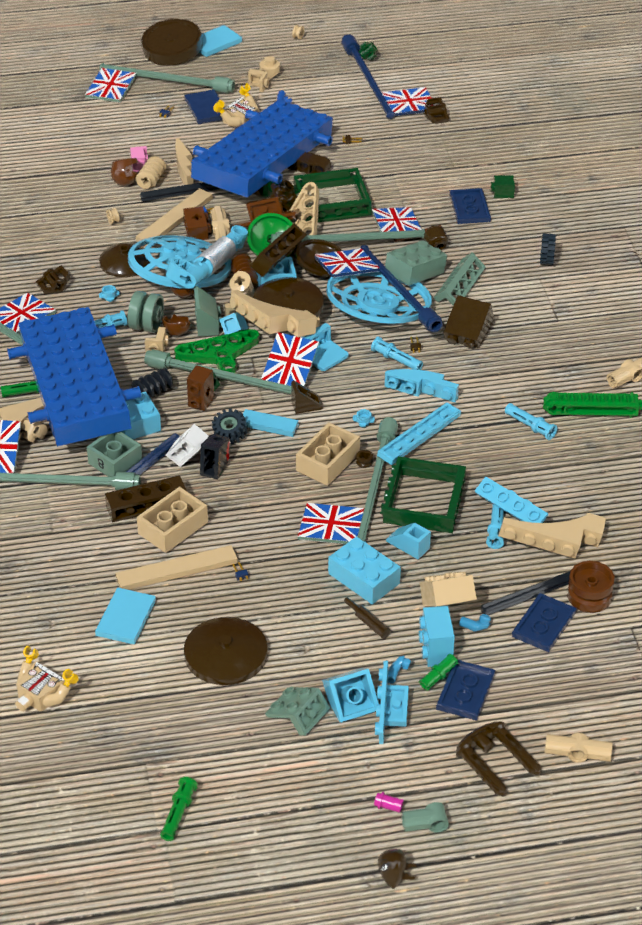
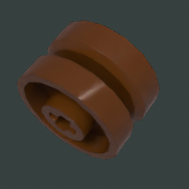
M589 560L574 565L570 571L567 594L570 604L578 610L589 613L601 612L606 609L612 600L615 578L613 571L607 565L598 561Z

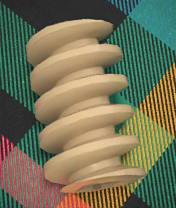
M150 157L136 176L137 184L143 189L154 187L167 168L165 161L159 157Z
M237 271L229 281L231 291L239 290L253 298L255 291L249 274L244 271Z

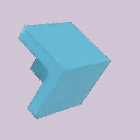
M233 313L219 319L225 334L248 329L244 316L239 313Z

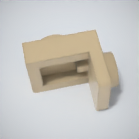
M250 69L248 71V84L259 87V92L263 93L269 86L268 73Z
M158 327L156 338H145V353L147 350L152 349L165 350V346L169 345V335H166V327Z

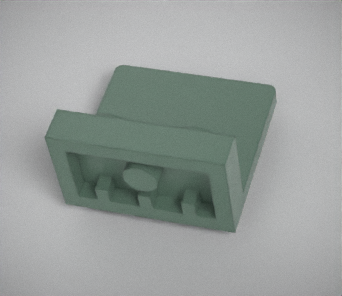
M288 687L283 691L279 699L270 705L265 714L269 718H290L298 734L306 736L330 707L319 688Z

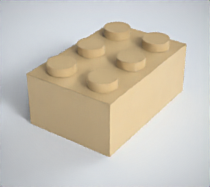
M328 422L296 453V471L328 486L356 458L357 452L360 451V436Z
M178 487L137 516L138 534L165 553L208 523L207 505L181 487Z
M466 571L424 577L425 581L419 582L423 606H442L477 600L473 575H466Z

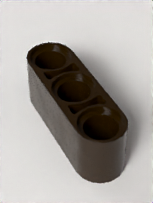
M304 152L287 169L306 174L327 172L331 167V161L325 156Z

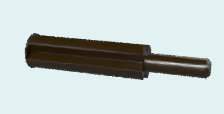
M348 597L344 599V602L356 612L355 616L382 639L390 635L391 629L364 606L361 605L359 607Z

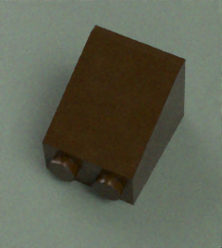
M457 295L443 331L445 340L452 344L459 343L468 348L474 347L479 349L494 322L491 303Z

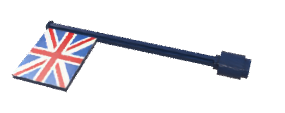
M346 34L342 37L341 44L348 55H353L382 106L387 119H393L399 115L424 112L427 99L432 98L426 87L381 92L359 54L360 45L356 38L351 34Z
M362 245L360 249L315 254V259L332 278L379 271L419 313L418 320L428 331L437 332L442 328L441 317L432 308H424L375 257L367 245Z

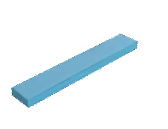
M446 402L378 450L377 456L393 465L396 463L398 456L404 457L460 417L461 410Z

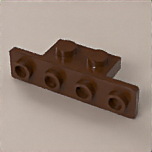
M280 196L247 203L246 206L250 220L237 222L234 225L248 229V226L256 217L266 213H276L288 219L296 218L300 210L294 209L283 212Z

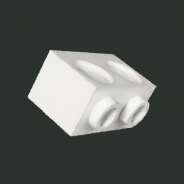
M193 424L173 443L166 456L181 467L200 450L201 444L208 438V435Z

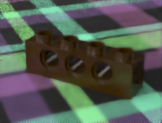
M294 223L261 251L250 266L260 276L264 277L296 249L307 234Z
M178 475L105 493L106 508L112 523L139 516L178 487L187 491L181 476Z

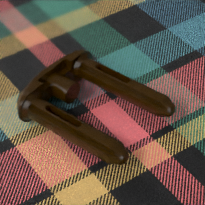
M494 721L466 735L457 745L456 756L458 758L462 757L495 794L503 797L507 794L505 784L472 748L478 746L486 753L494 745L491 740L497 738L530 774L539 776L541 768L539 763L508 732L506 724L502 721Z

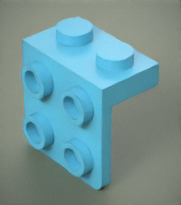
M327 323L317 327L315 334L301 337L319 341L313 365L321 371H326L348 358V352L331 341V326Z

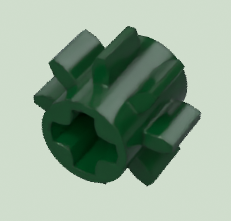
M365 41L360 45L361 50H359V53L364 60H373L377 57L375 53L378 49L373 42Z

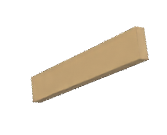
M199 188L136 236V241L139 242L146 238L166 235L184 221L183 208L204 206L213 199L212 194Z
M232 545L115 574L119 588L130 590L237 564V557Z

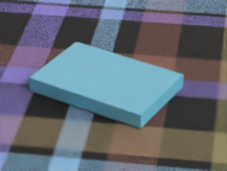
M225 25L201 34L203 46L200 53L208 57L241 43L242 37Z
M117 587L95 630V635L135 645L156 602V596Z

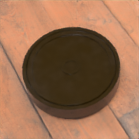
M174 18L159 21L147 28L141 37L144 56L152 63L158 65H177L194 58L203 46L200 28L194 22L186 19Z

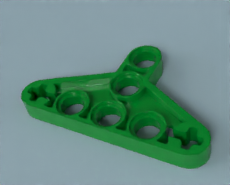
M248 329L180 344L174 348L175 359L184 362L216 364L219 370L235 373L236 363L234 359L259 343V332L254 329ZM225 366H231L232 368L226 369V368H223V367H225Z

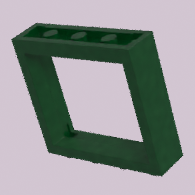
M358 168L294 176V192L297 196L303 186L309 182L315 183L318 189L346 185L355 186L359 196L358 200L318 205V222L371 215L372 202ZM308 216L305 221H310L313 216Z
M398 456L396 465H392L391 475L393 476L388 478L387 488L389 490H385L384 501L386 502L381 504L380 515H383V523L399 526L416 523L427 530L453 534L465 484L466 466ZM401 476L453 482L454 487L447 516L393 508Z

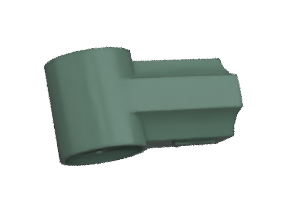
M440 802L430 803L425 809L402 811V825L405 832L429 829L431 832L439 833L445 831L449 826L444 804Z

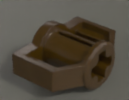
M442 98L427 99L424 107L426 119H429L434 124L449 122L446 104L442 101Z
M60 265L56 269L45 271L43 277L35 282L44 294L60 293L65 289L71 277L65 268ZM62 274L64 278L60 279L58 276Z

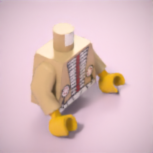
M245 84L244 88L241 86L239 90L240 94L246 98L241 97L224 109L225 103L222 100L215 103L214 111L221 113L220 116L223 118V123L228 126L238 127L249 121V119L245 118L248 109L259 112L253 96L249 94V84Z
M26 646L23 649L26 660L22 662L16 683L19 697L15 702L17 708L24 712L28 707L32 706L38 711H44L48 707L61 704L71 688L70 684L78 682V675L73 673L71 669H66L63 672V677L36 661L32 663V660L38 658L39 652L34 648L33 653L29 655L31 647Z

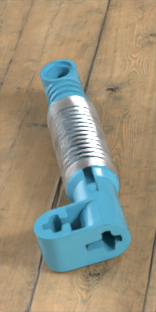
M239 225L232 226L228 235L219 238L201 253L193 263L180 257H172L169 261L166 277L185 288H193L202 279L211 276L234 256L237 249L244 247L248 230Z

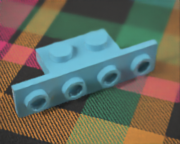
M485 477L475 489L477 495L521 521L543 523L548 516L547 512L533 505L528 499L521 498L514 491L506 489L488 477Z
M384 661L383 668H379V681H382V686H378L377 698L381 699V704L376 705V717H380V720L375 722V735H379V744H384L385 726L407 727L409 686L388 685V661Z

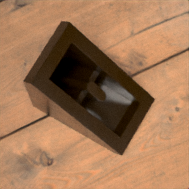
M294 380L291 382V403L295 414L317 411L324 408L319 395Z

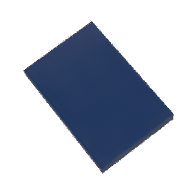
M214 89L184 95L185 101L198 125L223 120L220 116L221 113L215 112L213 109L215 103L220 100Z
M482 188L450 190L449 195L457 224L491 221Z
M539 593L512 631V637L549 653L576 614L577 608Z
M457 660L458 665L450 670L437 702L436 710L477 721L495 677L496 670Z

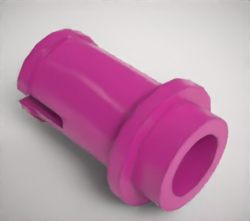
M382 791V793H377L374 806H378V809L385 808L400 813L404 799L385 795V792Z

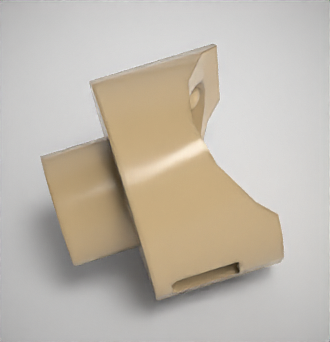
M267 56L260 62L259 68L260 71L265 70L268 73V79L270 80L280 72V63L273 56Z
M27 417L21 425V428L25 430L23 438L34 443L37 437L43 439L47 433V425L43 424L42 421L30 424Z

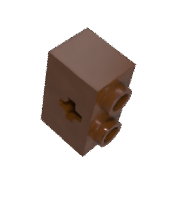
M203 206L183 208L187 237L208 240L211 226L208 223V213H204Z
M196 365L186 378L188 407L205 411L214 399L213 370Z

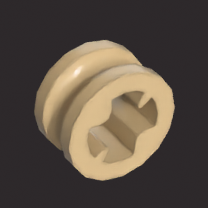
M295 25L292 37L301 40L305 32L304 26L299 27V25Z
M115 207L112 210H106V216L110 224H113L114 221H120Z

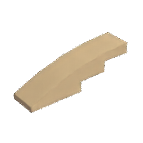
M176 138L175 149L178 173L184 185L194 184L193 178H191L192 154L182 141Z

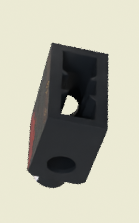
M211 434L201 444V476L219 479L229 461L230 439L228 437Z

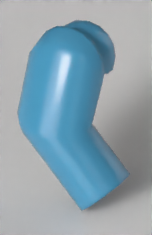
M482 614L479 620L474 621L463 616L459 626L476 632L487 629L490 626L491 618L489 615Z
M399 656L388 669V683L393 684L400 668L405 670L409 668L411 663L409 658Z

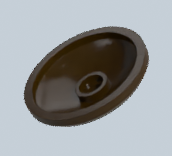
M310 239L298 245L295 257L298 264L305 271L316 276L329 277L331 275L315 259V254L342 251V249L326 240Z
M117 243L105 249L99 258L101 269L115 277L138 275L128 264V253L135 243ZM141 246V247H139L137 250H141V249H145V248ZM144 254L134 255L136 261L143 268L150 264Z

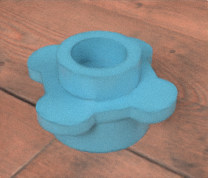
M112 285L104 286L102 293H99V297L107 301H113L116 296L120 295V292Z
M361 409L353 416V421H356L360 427H366L369 423H374L375 418L371 417L369 410Z

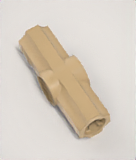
M214 206L210 210L212 234L215 235L216 241L230 233L229 219L226 218L225 209L221 208V206Z
M642 357L635 361L627 359L621 365V368L608 373L606 379L609 386L615 388L628 381L638 382L641 380Z
M574 733L570 737L547 734L545 753L568 756L573 762H584L587 759L611 762L613 742L591 740L582 733Z

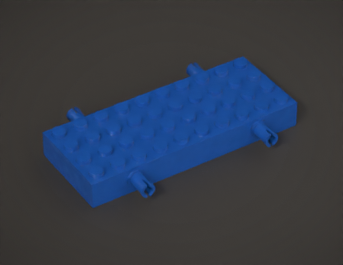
M277 100L260 113L248 109L245 118L249 119V121L208 149L199 145L194 147L193 155L197 157L192 160L191 178L248 198L269 181L276 184L281 183L283 175L280 173L295 163L304 152L311 151L320 143L327 146L331 145L333 141L331 136L333 117L327 116L324 113L314 112L312 109L302 108L297 104L287 103L284 100Z
M89 307L18 323L23 346L8 348L9 360L23 356L28 358L44 409L27 412L30 424L44 420L49 421L57 447L132 429L130 414L125 401L142 398L140 388L137 386L126 390L120 389L101 338L117 335L114 324L101 328L96 327Z

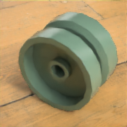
M135 291L128 308L129 328L133 330H141L143 328L146 332L156 333L163 318V296L155 293L148 296V293L144 291Z

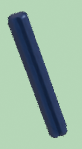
M172 434L126 472H135L137 475L142 474L167 454L180 435Z

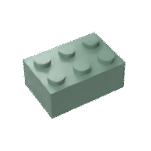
M419 241L388 252L385 267L395 278L407 285H412L443 274L447 254L429 245L426 241Z

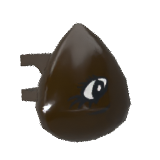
M389 849L380 854L378 868L382 878L390 888L395 889L401 880L416 879V876H409L408 873L404 872V870H408L410 867L416 868V864L406 863V857L401 849Z

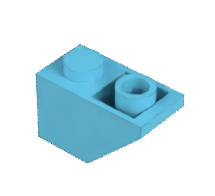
M412 523L398 528L386 539V542L419 559L430 549L431 531L416 523Z

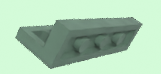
M471 252L459 261L433 298L437 302L447 298L454 305L456 299L452 296L451 292H456V296L465 297L486 266ZM473 262L479 268L478 270L474 269ZM466 272L470 273L471 280L467 279ZM459 282L463 283L464 289H460Z

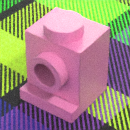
M146 146L130 147L131 158H137L138 163L132 165L134 172H139L148 160Z

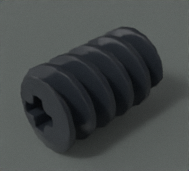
M160 368L157 372L153 371L151 374H146L138 380H133L132 388L139 386L141 393L146 392L150 397H154V391L158 395L161 393L160 388L164 392L167 391V386L170 389L173 388L172 377L166 368Z

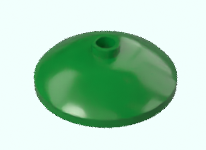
M266 213L256 217L248 228L247 243L249 248L258 256L261 251L270 245L268 241L271 240V234L284 232L293 223L285 216L276 213Z

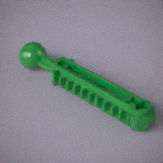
M550 392L543 398V409L550 415H615L632 418L633 416H638L639 410H642V400H639L638 394L630 392V394Z

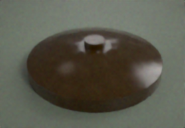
M295 277L269 280L260 285L253 294V298L259 301L289 309L307 310L316 317L321 314L324 305L323 294L315 284Z
M219 617L199 624L189 633L184 644V659L188 669L197 678L215 685H234L251 679L264 667L268 656L267 640L262 631L251 622L235 617Z

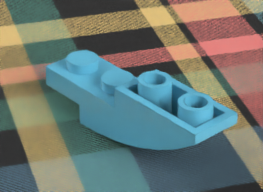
M396 369L385 372V387L417 397L421 393L456 402L459 391V384L444 380L445 375L415 369Z

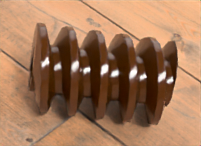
M247 254L237 255L231 261L233 274L237 271L246 272L251 278L253 287L256 288L258 276L256 271L250 266L252 264L251 257Z

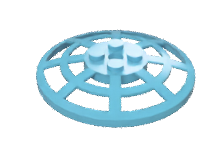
M179 235L154 236L143 239L130 248L128 264L136 274L150 282L167 287L185 288L165 276L150 271L156 266L167 270L168 265L166 264H169L172 257H180L193 263L203 253L200 249H207L212 243ZM156 243L162 245L161 248H151V247H152L153 245H155ZM148 244L145 249L137 250L139 247ZM150 253H160V257L154 259ZM144 254L150 264L143 268L136 261L134 255ZM231 259L224 263L226 266L221 272L216 275L213 273L211 276L202 279L196 286L199 288L209 287L225 280L231 272Z
M379 271L331 277L328 280L326 289L328 298L336 307L349 315L367 321L388 324L407 323L418 320L419 313L409 316L416 310L395 287L388 285L389 281ZM356 277H382L381 284L360 283ZM347 278L353 283L344 291L334 287L339 281ZM421 283L407 285L412 288L409 291L412 295L417 293L421 295L425 302L424 308L431 307V295ZM354 290L359 291L357 297L349 293ZM332 291L341 295L343 304L333 296ZM347 299L355 301L357 305H350ZM405 300L409 307L399 306V302ZM357 310H362L363 312H367V313H370V314H369V315H368V314H364V313H361V312H359V311H357ZM396 311H407L400 316L394 314Z

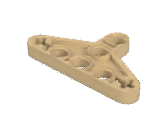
M313 182L306 183L290 209L300 210L296 215L297 221L295 224L304 232L312 230L309 235H317L319 189ZM309 202H314L311 207H306ZM308 216H313L310 221H305Z

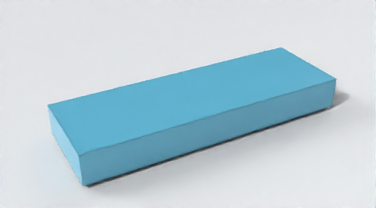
M245 409L243 412L247 427L293 437L299 425V420L248 409Z

